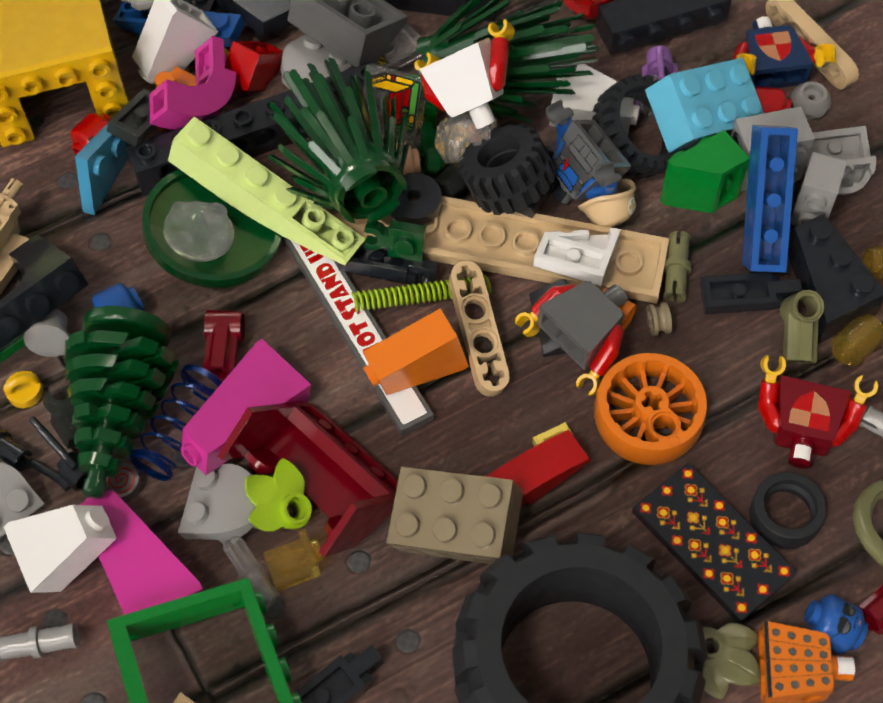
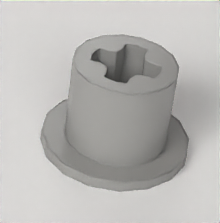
M55 309L25 331L23 337L25 345L37 355L45 357L64 355L65 340H68L70 335L67 332L68 317L62 311Z

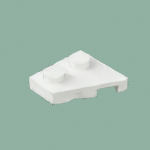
M609 228V233L605 235H590L589 230H575L570 233L562 231L544 232L534 256L533 266L578 280L590 281L595 285L601 286L618 243L621 229Z

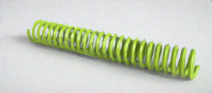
M483 275V277L485 278L486 283H487L488 294L490 295V294H491V284H490V281H489V279H488V277H487L486 275ZM473 277L461 278V280L465 281L467 287L465 296L471 294L469 292L468 280L471 283ZM440 280L439 283L437 281H434V283L429 282L428 284L424 282L422 285L420 283L417 285L412 284L411 286L407 284L406 287L401 285L400 288L398 286L395 288L390 287L389 289L385 287L384 289L379 288L378 291L376 289H373V291L368 289L367 292L362 290L361 293L359 291L351 293L357 312L359 311L358 296L361 310H365L364 297L366 308L370 310L369 294L374 310L376 308L375 294L377 306L379 309L381 308L380 293L382 295L383 307H387L386 293L388 305L392 307L391 291L396 307L398 306L397 291L399 303L401 306L404 305L402 290L404 291L405 304L409 305L408 289L411 304L414 305L415 303L413 289L415 290L416 303H420L419 288L421 290V300L425 303L424 287L426 288L427 301L430 303V286L434 302H436L437 296L439 301L442 300L441 285L443 287V298L447 300L449 295V298L452 300L448 280L444 282Z

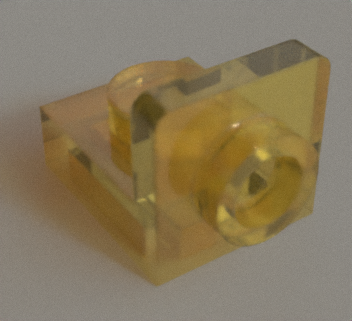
M305 529L298 531L299 540L263 552L277 592L321 576L318 562L324 560V557L319 553L321 548L317 538L309 540Z

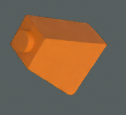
M441 309L434 311L363 351L368 365L363 367L373 387L380 384L386 395L463 371L469 367L458 336Z

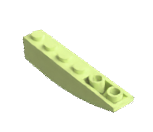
M193 117L174 137L168 157L170 163L234 208L281 236L343 265L348 263L364 243L365 238L321 206L312 204L314 201L287 191V188L293 186L196 117Z

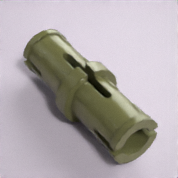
M674 231L668 236L670 239L668 259L665 260L664 265L666 281L663 298L667 302L674 303L676 290V295H678L677 303H682L687 297V275L691 273V262L688 260L691 235L681 231L679 244L677 231Z

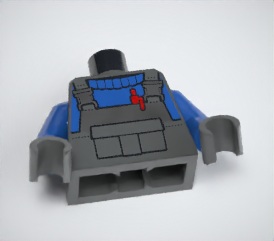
M558 100L546 107L547 117L552 124L556 125L557 129L555 152L551 160L555 167L554 175L560 183L553 190L554 198L562 204H569L572 199L590 200L597 196L617 194L618 181L622 180V176L632 166L603 132L595 120L572 121L571 117L574 115V112L569 107L564 109L562 100Z

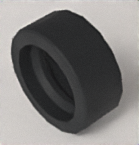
M779 472L768 476L757 487L749 507L750 522L753 528L770 545L780 549H797L809 544L823 526L827 515L826 498L819 486L808 477L795 472ZM776 492H788L798 496L806 503L810 510L808 523L801 529H786L778 526L769 518L766 512L765 504L767 499Z

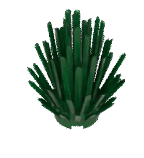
M470 0L467 4L464 3L433 35L418 38L416 54L423 53L422 61L427 63L428 57L426 54L428 52L443 59L486 38H489L491 41L494 37L488 32V25L466 34L463 33L508 6L510 0L500 2L501 0H491L458 23L481 0ZM563 1L547 6L544 5L527 12L520 10L494 22L499 27L500 32L504 26L503 20L506 19L514 27L515 33L509 41L508 67L503 94L491 101L536 108L537 105L534 102L525 101L522 96L511 94H576L572 89H553L570 86L571 83L568 80H520L594 75L590 70L576 71L577 65L599 61L594 56L577 58L579 55L596 53L599 50L598 45H591L594 35H577L573 33L592 30L595 25L590 24L570 28L571 23L569 21L582 18L584 13L547 22L550 20L549 15L558 13ZM418 70V72H419V78H420V83H421V87H422V90H423L422 79H421V74H422V73H421V71ZM488 102L494 118H497V120H501L498 114L500 113L533 123L530 117L520 115L517 110L511 107Z
M330 57L328 61L324 60V66L341 103L327 80L318 72L313 64H307L311 71L309 76L321 99L308 78L302 79L295 69H292L290 72L285 71L283 77L296 96L295 100L300 110L289 96L285 97L284 102L310 140L307 141L274 102L270 101V107L275 112L273 119L281 126L282 131L315 168L285 146L279 144L278 148L284 157L319 181L275 155L267 156L271 161L295 174L290 177L297 184L322 196L294 187L287 188L286 190L292 194L315 201L312 204L340 211L345 220L354 224V219H368L369 223H373L391 214L400 205L398 198L402 190H407L403 170L409 150V142L404 145L408 124L407 112L402 116L396 149V95L391 100V116L389 98L385 95L383 99L384 138L382 143L372 76L369 71L364 72L368 105L357 73L355 77L350 75L351 87L346 86L334 58Z

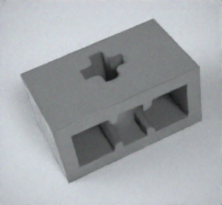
M812 152L793 208L791 225L799 226L822 214L829 218L839 192L847 161Z

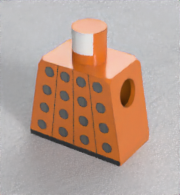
M764 621L757 632L759 637L757 642L758 664L761 672V681L759 682L760 703L822 702L833 692V680H854V658L852 656L831 655L830 636L824 632L770 621Z

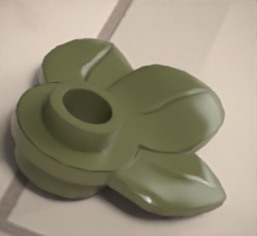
M737 623L726 624L718 630L711 627H703L705 640L711 641L715 648L713 654L707 652L708 656L703 665V677L706 680L704 691L712 697L721 700L728 690L729 683L739 686H752L761 681L759 664L749 652L759 639L752 629Z

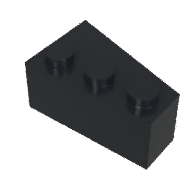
M825 214L795 227L788 246V257L795 277L800 279L802 290L815 291L824 301V311L818 320V344L877 315L883 302V287Z

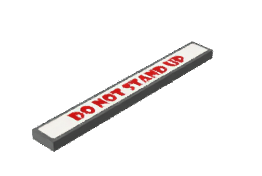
M282 236L284 243L372 386L363 367L368 365L363 351L386 339L385 335L370 311L367 310L365 303V310H361L359 296V311L355 310V303L351 293H356L357 290L346 272L338 270V262L315 253ZM380 384L375 387L372 386L401 436L434 420L433 412L416 386L390 395L385 394Z

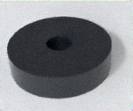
M404 174L403 177L407 183V190H402L398 198L400 205L390 215L396 221L425 225L434 220L441 210L442 193L440 186L433 178L425 174ZM411 198H418L419 200H417V201H411V200H409V199H411Z

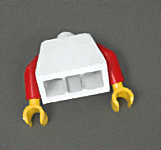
M506 19L503 20L504 26L500 32L499 27L494 22L488 25V32L494 37L491 41L489 38H486L443 59L428 52L426 54L428 57L427 63L420 59L415 62V68L422 73L421 79L426 100L443 112H447L450 117H455L469 111L476 129L496 121L488 102L503 94L508 67L509 41L515 33L514 27Z

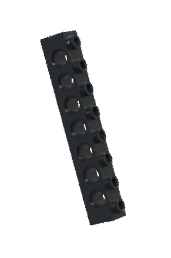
M377 60L341 72L346 86L350 87V75L355 77L357 73L367 105L368 93L364 72L369 71L371 76L384 73ZM326 77L325 79L341 103L330 77ZM311 82L313 88L315 89L316 93L318 94L319 98L321 99V97H320L319 93L317 92V90H316V88H315L313 82ZM374 88L377 113L383 111L384 96H388L389 92ZM292 90L201 121L253 158L278 149L279 144L287 146L293 143L282 131L281 126L273 119L275 112L270 107V101H272L282 110L305 139L309 138L284 102L285 97L289 96L300 110ZM184 127L142 141L137 147L133 145L125 147L143 197L149 195L161 179L179 170V168L168 161L174 137Z

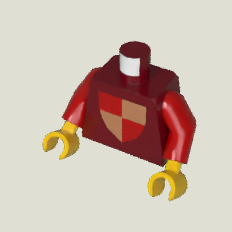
M765 355L760 362L761 369L766 373V377L761 380L758 410L766 428L773 432L774 444L790 449L788 463L797 468H808L811 466L813 454L826 456L830 447L841 446L858 430L868 406L865 401L867 397L877 392L878 382L875 380L872 390L868 393H863L859 389V383L863 375L857 377L854 382L856 395L854 398H850L851 391L783 375L780 376L778 381L777 375L784 372L786 361L784 357L780 356L778 368L770 371L767 366L769 355Z

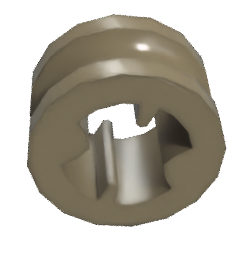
M663 302L660 303L659 307H655L653 304L647 305L646 316L650 334L657 336L660 331L670 334L672 332V317L668 304Z

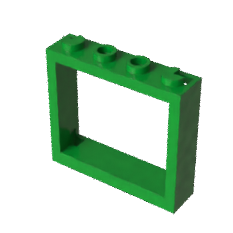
M249 577L107 620L111 642L129 703H148L132 649V641L243 607L277 703H301L297 692L290 694L287 682L291 681V675L285 657L278 659L274 648L279 647L275 628L272 623L265 624L262 614L267 613L263 595L260 590L253 591Z

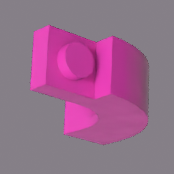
M211 36L195 50V86H187L167 79L150 93V124L177 130L185 127L193 117L200 121L208 119L228 102L235 87L236 72L225 69L224 39Z

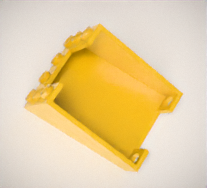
M0 0V143L2 148L35 140L34 133L19 99L21 97L36 95L41 92L68 87L86 81L97 114L105 113L112 118L128 103L101 0Z

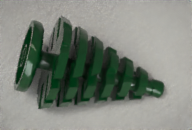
M102 306L89 310L84 316L83 331L72 333L69 335V339L65 340L64 357L65 361H67L65 373L66 380L70 379L67 393L69 399H71V405L74 407L72 425L77 428L75 430L76 434H74V444L82 451L77 456L79 469L82 472L88 471L82 492L83 495L91 499H101L105 496L108 484L106 479L117 476L123 466V462L120 459L131 455L136 444L133 440L140 437L146 420L153 416L160 405L154 404L164 397L170 382L175 377L180 360L173 361L176 354L168 348L172 337V330L169 325L155 315L125 306Z

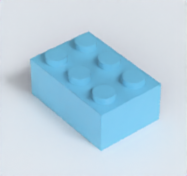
M743 58L672 73L645 89L668 153L694 147L702 138L709 135L714 136L723 130L731 137L735 119L764 114Z

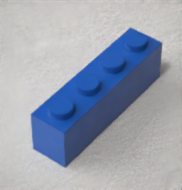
M752 125L742 266L750 271L786 272L798 128Z

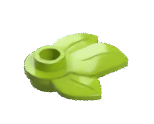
M284 458L280 459L273 477L250 475L245 478L246 495L250 502L256 506L250 513L248 520L261 531L273 532L281 527L290 530L299 529L305 526L311 517V503L303 495L304 478L290 461ZM288 505H292L294 507V517H291L287 511Z

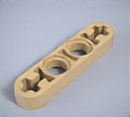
M794 0L767 1L766 13L775 26H793L797 35L801 36L813 47L824 43H831L836 46L835 63L824 62V65L821 67L813 64L834 87L844 89L857 82L859 71L855 62Z
M461 261L451 271L449 287L475 386L481 394L494 397L501 394L506 388L510 379L509 370L483 273L476 263ZM461 272H465L469 278L473 277L469 285L471 294L466 296L467 287L465 281L458 280ZM468 304L479 305L484 311V316L478 320L469 318L465 313V306ZM477 337H486L491 341L493 349L488 353H481L475 349L473 340ZM493 360L490 365L492 375L500 377L496 386H492L489 380L484 381L488 373L486 362Z

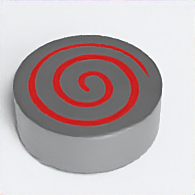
M123 463L117 476L106 479L108 483L106 492L113 489L124 502L133 499L141 488V479L137 470L127 463Z

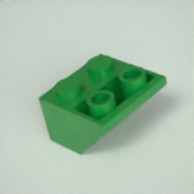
M725 130L714 136L709 135L702 138L696 146L685 152L679 151L669 159L660 197L661 203L665 206L712 214L739 198L750 157Z

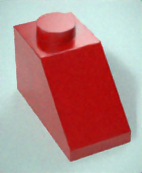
M233 41L226 60L225 69L236 72L234 90L242 94H249L250 91H263L280 71L284 50L266 41Z

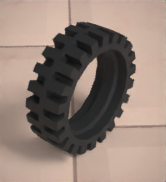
M635 74L623 78L605 90L597 99L598 103L593 108V112L596 114L592 117V120L598 123L603 132L632 166L625 175H635L636 178H649L666 171L667 163L675 153L688 150L686 148L668 153L662 137V149L659 155L652 156L642 152L631 143L623 130L620 118L623 98L630 97L641 101L653 112L645 89L660 79L653 82V76L651 75L643 77L642 74Z

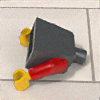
M585 281L579 285L553 286L531 307L532 312L530 314L526 312L518 314L515 318V324L522 327L530 320V326L524 330L523 335L533 337L538 334L541 328L583 370L589 367L591 369L590 373L580 375L576 381V386L580 389L584 382L590 378L594 386L588 396H594L600 384V375L605 376L619 354L624 336L621 326L624 314L619 307L627 302V295L616 284L612 285L605 292H602L590 281Z

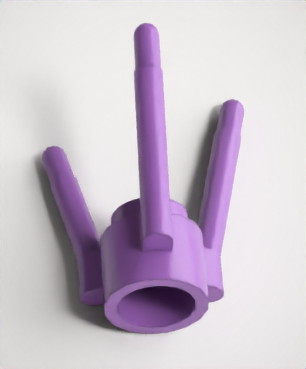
M655 46L648 50L646 56L647 64L642 66L643 77L651 75L653 79L661 80L669 74L678 72V65L673 63L672 52L668 47ZM636 100L635 105H639V118L643 103L641 101Z

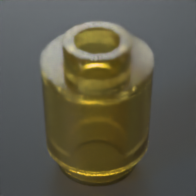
M869 314L856 317L832 338L831 346L834 357L842 364L851 366L860 364L882 343V323L876 317Z

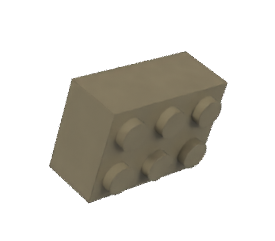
M401 467L386 543L400 552L493 564L501 555L509 554L513 557L523 490L513 480Z

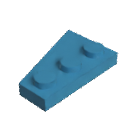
M108 124L75 156L82 211L94 216L128 160L125 147L131 146V144L107 132Z

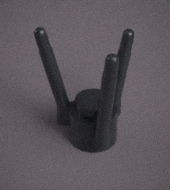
M31 416L29 422L61 459L57 464L59 474L33 458L29 465L57 482L64 491H68L70 488L74 491L82 490L88 471L82 472L79 469L78 454L75 452L68 453L35 416ZM76 446L75 448L77 449L78 453H82V451Z

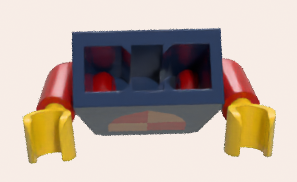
M760 17L753 22V29L747 31L744 42L738 44L731 59H744L754 88H782L798 86L807 82L813 64L821 67L824 65V62L835 63L836 46L831 43H824L813 47L805 39L797 35L793 26H773L769 17Z

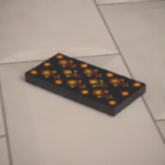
M689 463L685 464L633 506L632 513L738 624L747 619L797 574L791 565Z

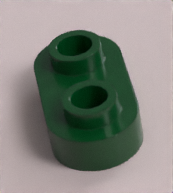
M416 119L414 131L409 132V144L412 149L417 148L421 174L435 177L439 170L443 169L445 161L444 152L440 150L437 142V130L432 126L429 119Z

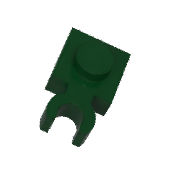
M392 220L388 228L379 221L373 223L367 221L364 232L374 234L375 236L367 235L364 242L365 248L378 250L381 247L388 248V256L422 262L425 255L426 226Z

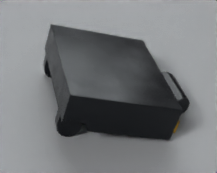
M215 0L219 3L221 13L241 14L244 22L255 30V37L260 42H265L268 39L270 31L275 34L293 25L287 21L291 0Z

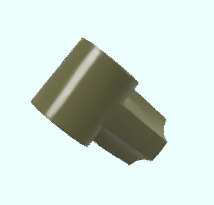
M800 291L785 298L781 303L780 315L784 321L783 357L789 364L817 363L818 320L824 311V301L815 291ZM798 300L806 306L807 313L805 317L797 310Z

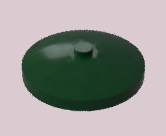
M180 169L170 173L154 186L143 208L142 233L145 245L152 258L166 272L189 284L221 288L245 283L268 268L275 259L281 245L282 236L234 208Z

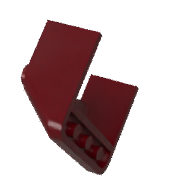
M305 401L248 407L217 455L222 461L245 457L249 461L250 467L261 475L274 474L280 459L284 458L290 461L304 478V494L329 517L324 525L327 540L319 550L323 557L357 547L393 510L398 479L323 411Z

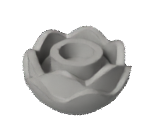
M804 82L798 85L790 95L792 108L801 106L807 120L820 118L831 108V95L828 89L818 82Z

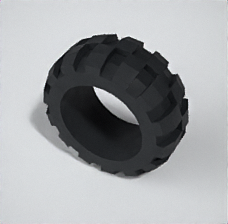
M576 532L575 541L557 543L556 537L553 534L523 543L522 553L513 558L509 554L501 555L480 575V585L475 592L466 595L456 620L455 641L452 647L454 690L459 703H529L513 685L504 665L502 649L508 636L522 619L539 608L559 602H583L599 606L615 614L632 629L640 640L650 669V690L640 703H700L706 680L703 677V665L708 656L703 626L696 620H692L689 609L693 602L677 579L671 575L663 579L653 569L656 559L634 546L628 544L625 552H621L604 546L606 536Z

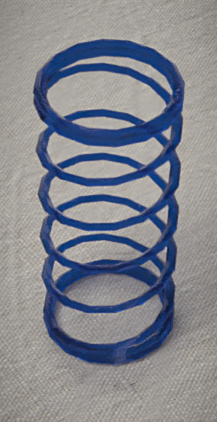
M195 364L183 366L180 373L183 382L175 383L171 386L170 391L173 399L163 400L160 406L163 415L151 418L150 424L154 432H146L140 435V442L144 449H135L129 455V460L135 467L161 481L171 480V477H173L172 469H178L177 465L167 457L150 451L145 445L143 438L146 435L158 436L164 443L181 452V448L173 445L171 442L182 447V443L169 436L160 434L154 426V420L159 418L167 419L182 431L183 428L177 423L186 426L187 423L168 416L164 410V404L175 402L192 416L196 413L186 406L198 412V407L178 400L174 394L176 386H186L193 394L204 401H207L208 398L202 396L194 389L205 393L209 397L215 392V389L196 381L189 375L187 370L207 377L218 387L222 383L215 374ZM135 456L141 457L152 462L153 464L161 468L166 474H162L149 468L141 461H139Z

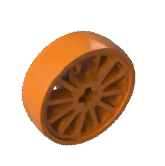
M641 353L622 359L605 374L597 389L594 418L601 438L617 455L637 464L661 465L682 457L696 444L707 418V399L702 383L688 366L677 359L663 354ZM646 376L658 377L657 386H648ZM637 377L640 390L637 391L628 379ZM665 381H669L676 386L668 393L662 389ZM615 387H620L628 397L612 391ZM681 394H684L688 399L685 402L670 403ZM608 403L624 409L610 410ZM691 412L693 418L689 420L676 414ZM629 420L622 426L615 423V421ZM667 426L671 429L672 434L668 436L659 435L655 431V429H665V427ZM636 427L640 428L637 437L627 434ZM643 435H645L646 441L642 440Z

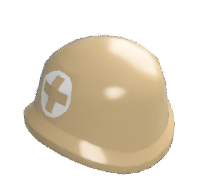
M622 179L618 181L617 194L594 197L580 204L578 208L586 214L593 224L613 228L625 222L634 213L636 208L634 195L636 185L630 179Z

